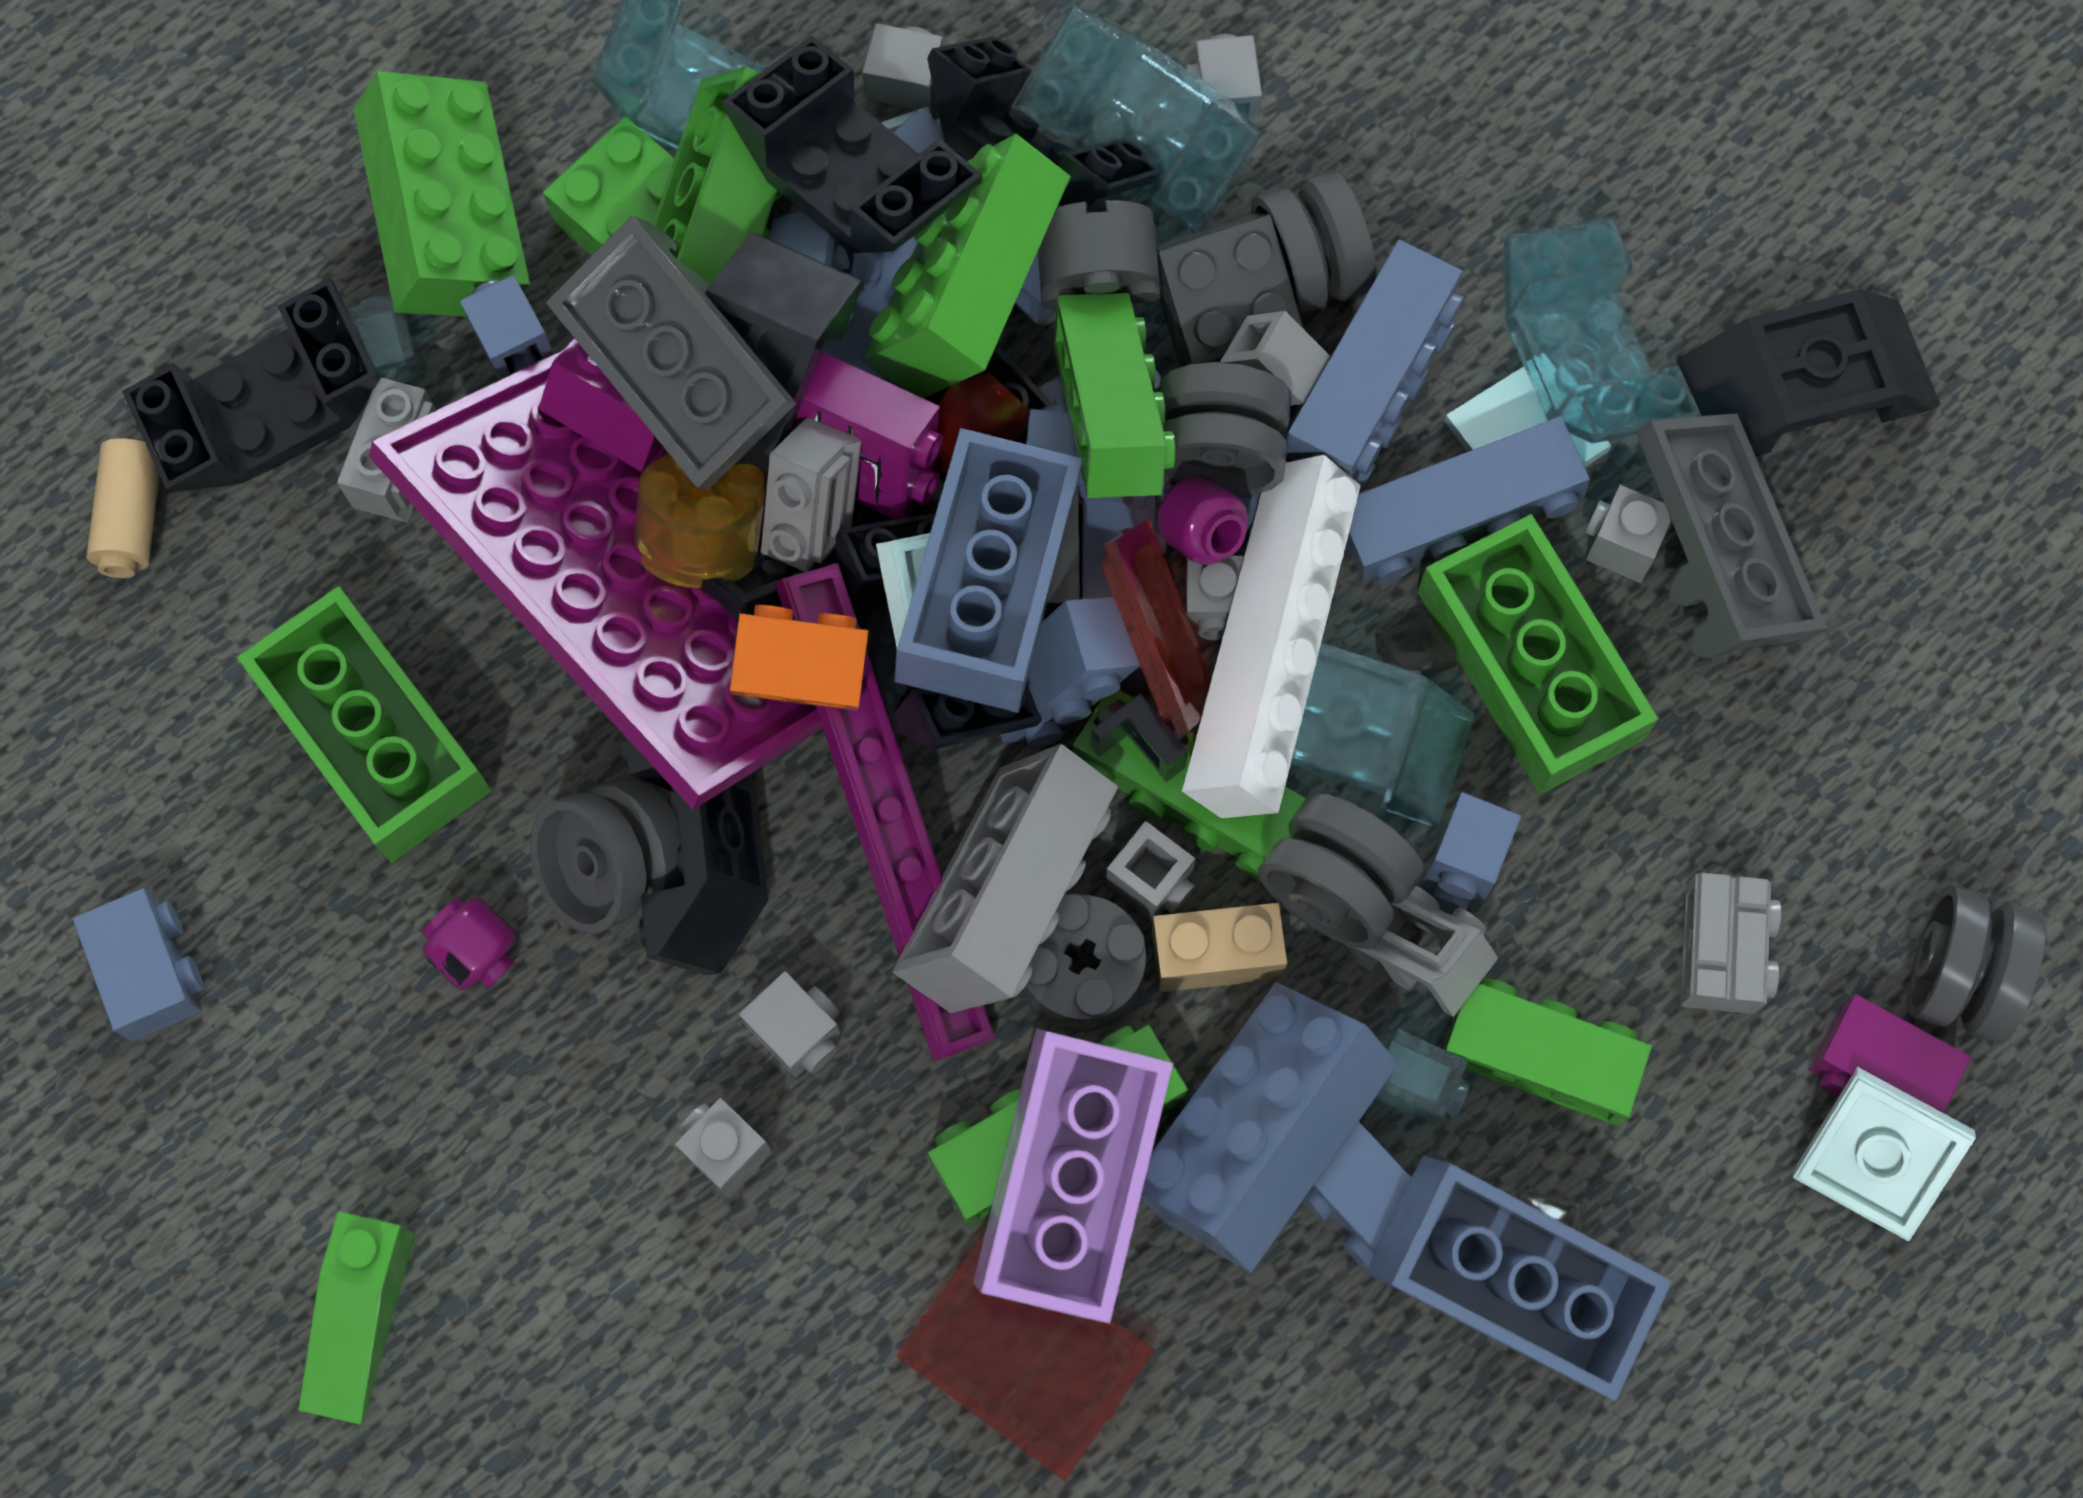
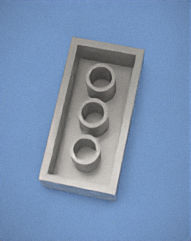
M1062 744L1000 767L945 870L939 888L933 893L892 973L950 1013L1010 999L1018 995L1031 977L1032 966L1029 963L1037 947L1051 935L1058 923L1059 913L1056 910L1065 892L1077 883L1084 872L1086 863L1082 858L1091 840L1104 830L1110 820L1111 810L1108 807L1119 786Z

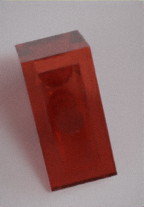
M990 372L951 385L938 404L940 410L937 433L943 435V443L934 462V471L939 473V476L944 481L946 480L960 428L1013 441L1028 419L1030 410Z

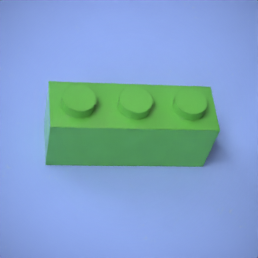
M1483 978L1453 1017L1439 1058L1440 1062L1616 1126H1620L1630 1117L1652 1045L1636 1040L1638 1033L1624 1025L1604 1021L1601 1022L1599 1027L1577 1019L1578 1012L1568 1005L1552 1000H1542L1540 1005L1516 997L1517 989L1507 983Z

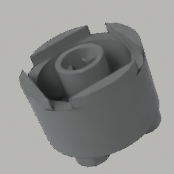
M1106 200L1107 212L1087 213L1086 202L1058 207L1038 249L1042 307L1056 309L1057 295L1129 293L1131 303L1141 304L1159 300L1161 297L1156 230L1152 210L1139 203L1120 200Z
M1065 894L1056 910L1059 913V920L1054 931L1044 942L1039 944L1029 963L1032 966V974L1023 990L1033 1010L1049 1024L1070 1032L1097 1030L1121 1020L1137 1001L1142 988L1146 965L1144 936L1129 914L1113 902L1091 895ZM1084 954L1093 957V968L1095 970L1085 967L1080 975L1071 971L1072 959L1070 957L1078 960Z

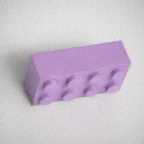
M1036 1028L973 1280L974 1285L981 1293L1110 1324L1173 1063Z

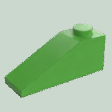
M337 1212L319 1274L298 1411L363 1425L416 1234L398 1224Z

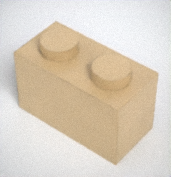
M1279 903L1153 916L1151 934L1159 992L1282 979L1287 958Z

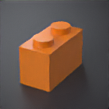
M755 605L754 615L740 614L730 685L732 695L858 711L868 630L856 629V618L820 613L817 624L792 621L793 610L767 605Z

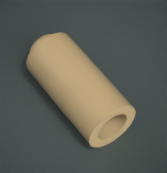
M122 438L104 441L100 446L86 557L88 561L98 566L99 573L109 577L130 578L135 575V570H143L149 566L160 475L143 441Z

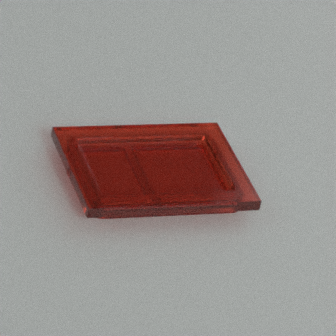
M1147 518L1129 528L1123 529L1121 534L1104 544L1103 547L1106 555L1101 558V564L1159 714L1164 722L1172 721L1177 735L1189 732L1202 718L1212 679L1151 522Z
M984 1233L967 1258L958 1264L957 1272L929 1311L920 1317L919 1325L896 1357L1065 1481L1106 1421L1113 1418L1115 1408L1155 1350L1112 1318L1109 1324L981 1293L974 1285L973 1280L985 1236Z

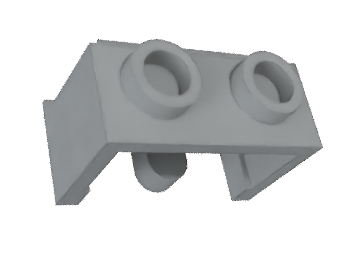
M380 377L378 384L372 390L337 481L338 486L353 508L408 523L414 506L368 456L373 440L436 411L426 389Z
M807 417L770 453L761 545L762 554L807 572L816 562L821 563L836 548L835 535L839 529L852 527L862 439Z
M1415 886L1406 900L1400 904L1390 903L1393 908L1394 920L1376 946L1371 949L1346 946L1358 964L1369 972L1380 961L1390 977L1402 988L1411 990L1417 981L1426 985L1442 1010L1454 1017L1498 960V957L1484 936L1487 928L1477 917L1462 908H1456L1452 915L1439 909V903L1428 892ZM1406 921L1447 942L1437 956L1396 935Z

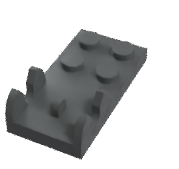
M632 215L569 278L546 304L694 485L699 489L709 490L797 403L705 293L710 284L694 270L682 265L673 256L677 249L676 243L653 224Z
M1738 414L1651 420L1640 428L1636 434L1689 562L1677 573L1671 584L1669 592L1670 603L1692 606L1703 601L1708 609L1707 620L1694 631L1689 644L1690 651L1698 657L1709 658L1722 656L1738 649L1773 644L1777 646H1791L1804 643L1827 629L1825 621Z

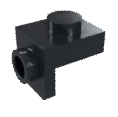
M1141 693L1127 704L1122 699L1113 702L1094 719L1093 724L1096 727L1091 731V747L1098 756L1103 755L1128 736L1165 782L1186 768L1188 750L1185 745L1189 741L1185 732L1168 713L1160 717Z

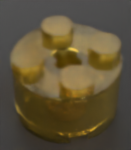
M670 454L648 465L639 479L635 523V548L638 547L641 552V562L645 568L664 581L679 586L703 588V579L723 577V581L731 579L733 582H736L746 576L755 566L759 552L765 499L763 487L764 474L762 471L750 464L733 465L709 490H704L694 485Z

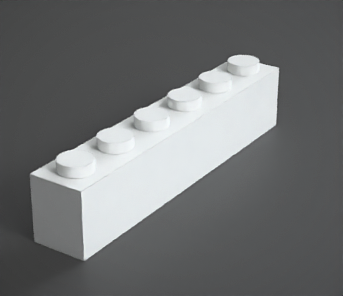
M1325 455L1287 462L1283 482L1272 490L1261 492L1182 789L1183 793L1220 818L1279 813L1361 486Z

